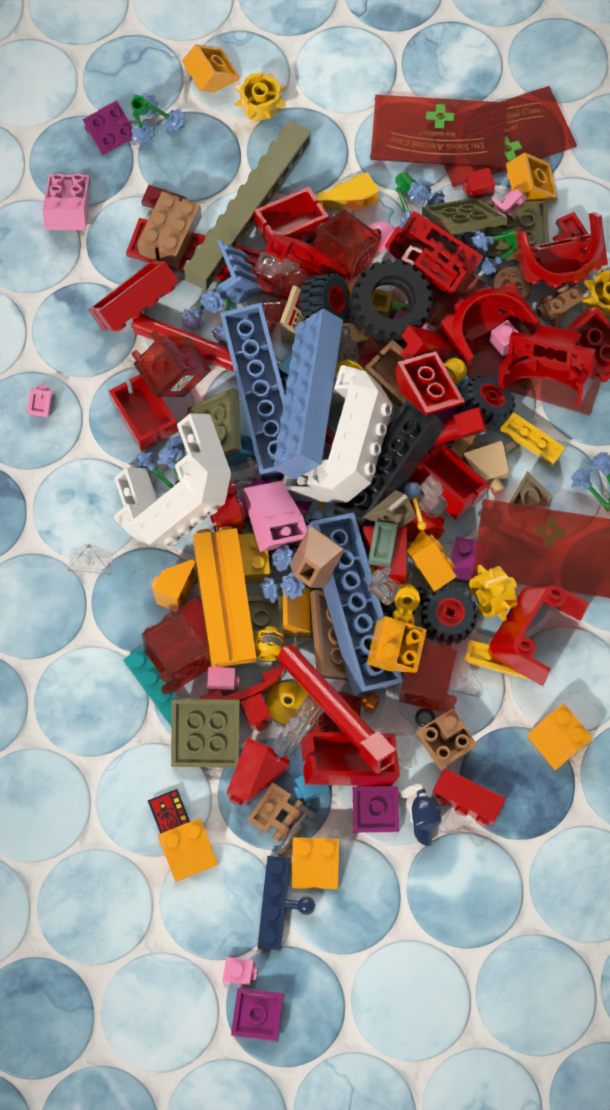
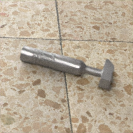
M301 804L298 810L303 812L302 816L298 821L294 822L276 851L282 856L286 854L291 846L293 838H296L306 816L316 820L315 814Z

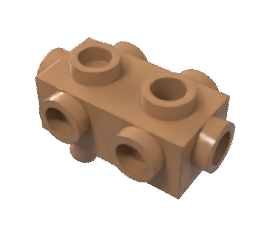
M566 283L558 287L555 294H548L540 299L541 302L535 306L537 315L542 320H552V326L561 329L560 318L565 316V311L585 299L582 295L581 286L578 283L573 285Z

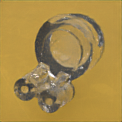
M431 474L419 486L424 495L417 501L419 508L428 516L436 518L446 511L447 500L441 494L444 491L443 485Z

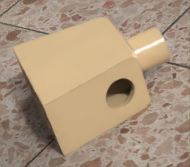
M502 441L463 453L462 460L490 484L489 487L493 495H499L505 491L502 482L508 479L509 470Z

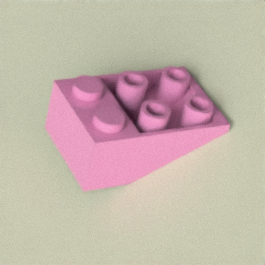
M49 175L42 209L45 230H86L89 175Z
M282 481L242 489L260 552L277 549L285 545H296L302 542L307 532L304 518Z

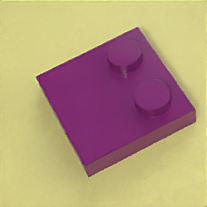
M456 537L451 559L455 566L453 572L456 577L452 581L469 584V581L478 575L477 566L481 565L487 571L490 568H495V565L492 563L496 562L499 545Z
M398 786L352 787L353 833L399 832Z
M237 988L231 1036L278 1042L285 994Z

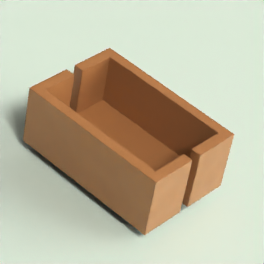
M161 192L138 240L139 255L157 261V248H159L160 261H165L167 265L178 268L202 217L200 205L185 199L180 202L179 197Z
M392 340L363 370L382 387L393 404L392 408L398 412L404 402L409 400L401 393L393 378L397 363L404 361V359L400 355L403 349Z

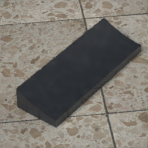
M406 400L387 427L371 484L349 502H336L333 508L343 515L354 513L357 524L362 527L375 526V521L362 517L395 490L402 491L446 425L436 415H424L415 405Z

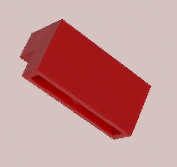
M409 325L401 335L408 343L400 353L404 360L436 351L441 361L445 363L455 351L443 335L438 332Z

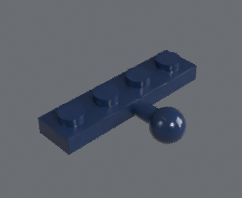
M267 856L258 949L282 950L286 909L298 910L303 915H310L315 910V902L311 897L305 896L299 900L287 899L291 865L290 857Z

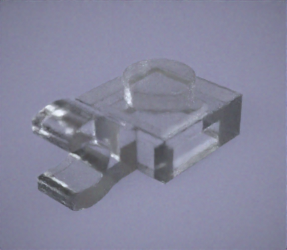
M342 326L338 350L340 361L351 360L357 363L360 361L357 343L351 340L350 328Z

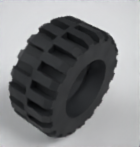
M384 259L382 263L377 261L361 273L351 290V298L349 300V307L352 308L350 312L351 318L356 319L355 326L358 330L362 328L364 330L363 335L367 338L369 335L373 336V341L380 343L383 340L385 344H389L394 340L398 344L402 343L405 340L401 335L409 325L422 328L430 316L429 313L433 306L431 302L433 297L432 290H428L430 284L427 279L423 280L421 278L423 273L420 270L416 272L412 269L414 265L409 262L407 265H403V261L398 259L394 263L390 259ZM393 285L401 289L409 300L410 308L408 313L400 319H389L379 314L372 303V294L377 287Z

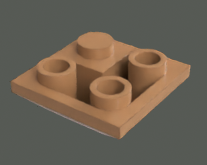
M310 526L290 562L292 572L295 577L310 588H324L345 549L313 526Z
M453 708L415 731L439 770L478 747Z

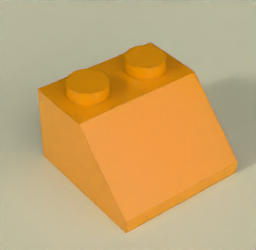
M195 44L182 60L187 73L192 76L196 87L201 91L216 92L241 78L223 49L219 47Z
M523 153L506 164L511 191L516 189L521 191L527 197L525 201L548 202L558 199L550 163Z
M191 559L162 570L160 576L154 578L151 588L153 589L156 604L175 612L184 606L198 576L196 561Z
M302 589L304 594L297 596L293 600L290 596L286 597L283 590L284 638H310V630H313L312 617H310V589Z
M562 704L550 713L527 735V738L555 771L589 746L593 739L565 704Z
M201 818L157 835L175 883L218 866Z
M293 838L292 888L338 889L339 839Z

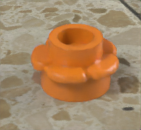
M372 692L371 695H365L361 704L364 707V712L374 713L381 698L375 695V692Z

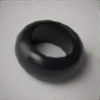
M421 708L415 714V722L419 727L428 724L422 723L419 720V715L422 713H428L431 716V721L436 719L434 712L429 708Z

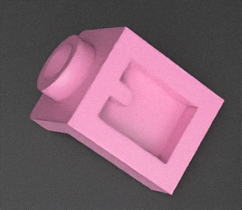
M518 189L509 192L503 203L495 196L492 198L496 203L493 207L501 213L505 212L509 216L527 199Z
M37 385V388H30L27 414L49 417L51 400L55 391L49 390L50 387L45 385Z
M226 957L223 982L251 986V980H256L258 966H254L253 959L242 960Z

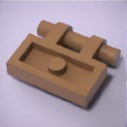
M272 782L247 819V822L266 834L273 827L276 829V832L272 838L280 842L283 836L288 834L289 827L293 821L302 814L298 807L300 804L303 806L305 804L297 800L293 806L290 805L288 801L292 795ZM284 810L288 814L283 822L280 823L276 819L281 811Z

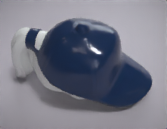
M412 784L403 790H398V796L407 798L406 807L410 812V821L414 825V834L417 841L422 845L431 846L433 829L442 822V814L438 803L433 798L427 796L426 790L421 784Z

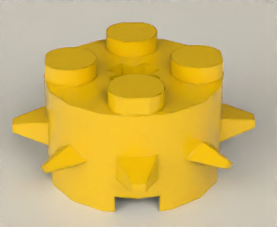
M261 72L250 73L244 79L242 85H235L234 87L240 93V100L234 103V106H241L248 119L252 121L271 119L274 115L278 114L280 108L286 106V103L280 98V93L287 88L286 86H279V83L271 73L267 76Z
M601 269L594 280L584 281V284L590 291L588 296L582 301L588 303L590 308L598 307L604 316L610 319V270L604 271Z
M481 565L477 566L478 575L469 581L470 595H475L479 603L476 608L486 618L498 615L503 621L507 620L506 611L517 605L515 594L517 584L514 578L508 577L500 566L490 568L488 571Z

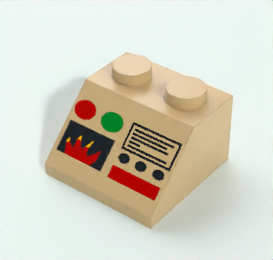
M296 286L292 287L280 321L281 341L294 344L295 328L305 318L302 316V310L299 306L301 290Z

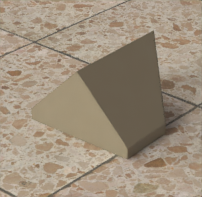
M527 471L509 502L508 514L548 507L551 505L552 495Z
M395 490L362 518L375 522L398 524L397 527H404L416 515L409 498L404 493Z

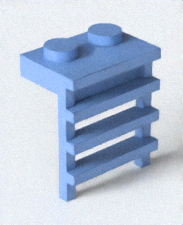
M220 239L217 242L232 277L216 286L215 289L224 298L238 304L245 303L249 300V297L262 290V288L255 283V280L258 278L250 271L254 269L253 266L246 262L249 259L248 254L228 244L224 245L223 240Z

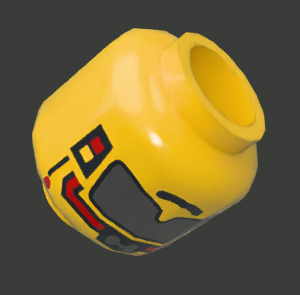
M265 627V630H260L256 634L255 651L259 655V659L275 661L284 646V636L275 627Z

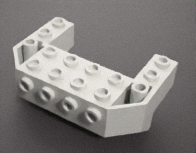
M341 365L339 374H335L330 405H344L329 459L322 460L320 466L296 479L284 475L283 484L293 501L347 503L371 484L393 404L382 387L366 371Z
M190 413L177 424L188 455L175 465L180 482L158 500L146 468H125L114 478L124 506L123 509L114 515V519L130 536L149 545L173 546L178 543L180 538L190 534L194 527L204 523V519L215 514L218 511L217 509L225 504L231 471L210 414Z

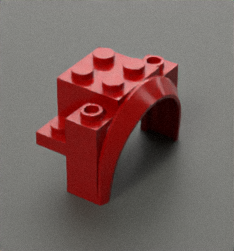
M413 211L403 228L397 225L385 244L386 249L395 259L401 260L410 245L420 250L427 248L432 252V249L426 245L430 238L434 239L437 243L440 241L444 244L445 249L452 254H457L459 259L465 263L459 270L455 266L452 267L458 272V275L450 287L443 292L448 294L457 293L458 291L464 293L475 277L473 273L484 256L416 211ZM438 254L437 257L447 263V260ZM422 275V279H427L431 285L442 290L440 287H438L436 284H434L432 281H430L428 278Z
M597 212L588 213L590 234L531 247L527 232H523L522 228L514 229L517 250H513L514 259L520 263L522 279L529 282V284H537L542 281L551 288H556L566 282H582L583 278L589 277L590 271L600 270L602 266L608 265L602 215Z
M513 283L507 286L502 285L497 289H492L491 286L485 289L480 288L468 298H462L455 303L453 315L449 314L442 319L439 330L455 350L450 359L458 357V359L465 363L467 370L473 368L471 362L474 356L470 349L490 339L491 331L506 320L513 326L522 321L531 335L536 332L540 325V320ZM498 309H500V310H505V311H504V312L502 313V315H501V313L499 312Z
M540 325L533 336L512 331L508 355L500 365L498 386L505 389L511 382L522 378L550 379L573 388L578 394L575 405H581L595 380L597 360H594L595 349L580 346L581 333Z

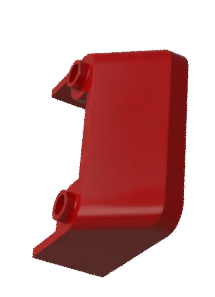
M556 585L532 586L522 589L517 597V605L509 610L506 615L507 620L502 622L488 647V653L491 658L541 686H544L552 668L532 658L536 645L531 638L524 635L542 603H545L581 622L589 605V602Z

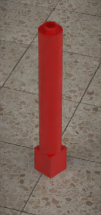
M141 314L131 323L133 333L234 372L229 349L224 345Z
M478 407L443 420L442 422L446 427L433 446L488 431L482 410Z
M294 645L283 646L277 660L360 750L359 756L369 767L378 774L395 763L396 749L379 731L375 733Z

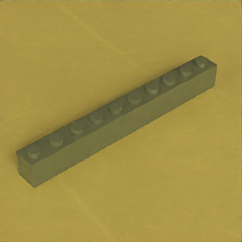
M291 120L286 127L283 126L281 128L279 137L276 141L271 142L267 154L261 156L257 168L249 173L247 182L239 187L234 200L231 199L225 213L219 215L215 227L207 232L205 241L202 245L199 244L192 259H188L185 263L183 270L185 271L186 281L205 291L208 290L226 264L217 241L221 239L224 245L228 244L234 248L239 246L255 223L254 210L269 203L310 145L311 130Z

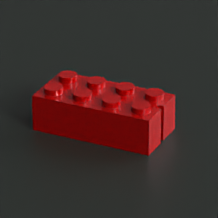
M151 261L90 307L88 311L101 330L119 332L126 327L128 320L138 318L143 313L142 310L145 307L155 305L159 301L158 297L172 292L175 289L174 285L179 281L165 261Z
M308 732L300 742L302 761H306L303 765L305 785L392 786L400 777L395 734H382L396 749L395 763L376 774L359 756L360 750L344 733Z

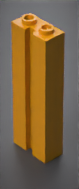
M224 526L219 528V532L211 533L209 529L198 530L196 534H193V546L211 668L256 662V651L237 528L232 529L231 526Z

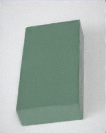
M375 522L368 564L383 567L391 566L398 524Z

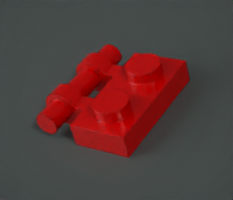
M430 238L426 245L432 249V252L424 248L412 265H414L413 268L417 271L420 270L426 278L443 291H446L458 275V272L452 267L455 266L459 270L465 263L459 259L457 254H452L445 249L444 244L440 241L437 243L434 239ZM438 254L447 260V263L438 258Z

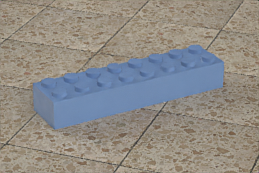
M258 303L220 313L260 477L261 479H269L284 475L273 468L285 394L262 304Z
M324 308L312 314L303 322L298 323L295 328L296 334L292 346L293 353L289 364L290 371L286 382L287 389L283 400L284 407L280 418L281 426L277 436L278 444L274 455L275 462L273 468L292 479L302 476L322 463L343 319Z
M354 513L315 520L306 527L307 530L310 526H313L345 549L323 591L353 697L394 688L403 682L400 672L387 671L367 664L376 622L382 619L384 615Z

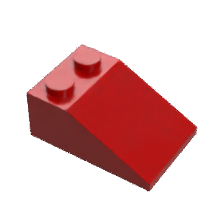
M598 307L587 308L564 330L581 333L580 346L595 349L594 360H597L595 376L605 383L610 379V322Z
M436 351L397 363L393 376L401 393L424 415L464 404L463 397Z

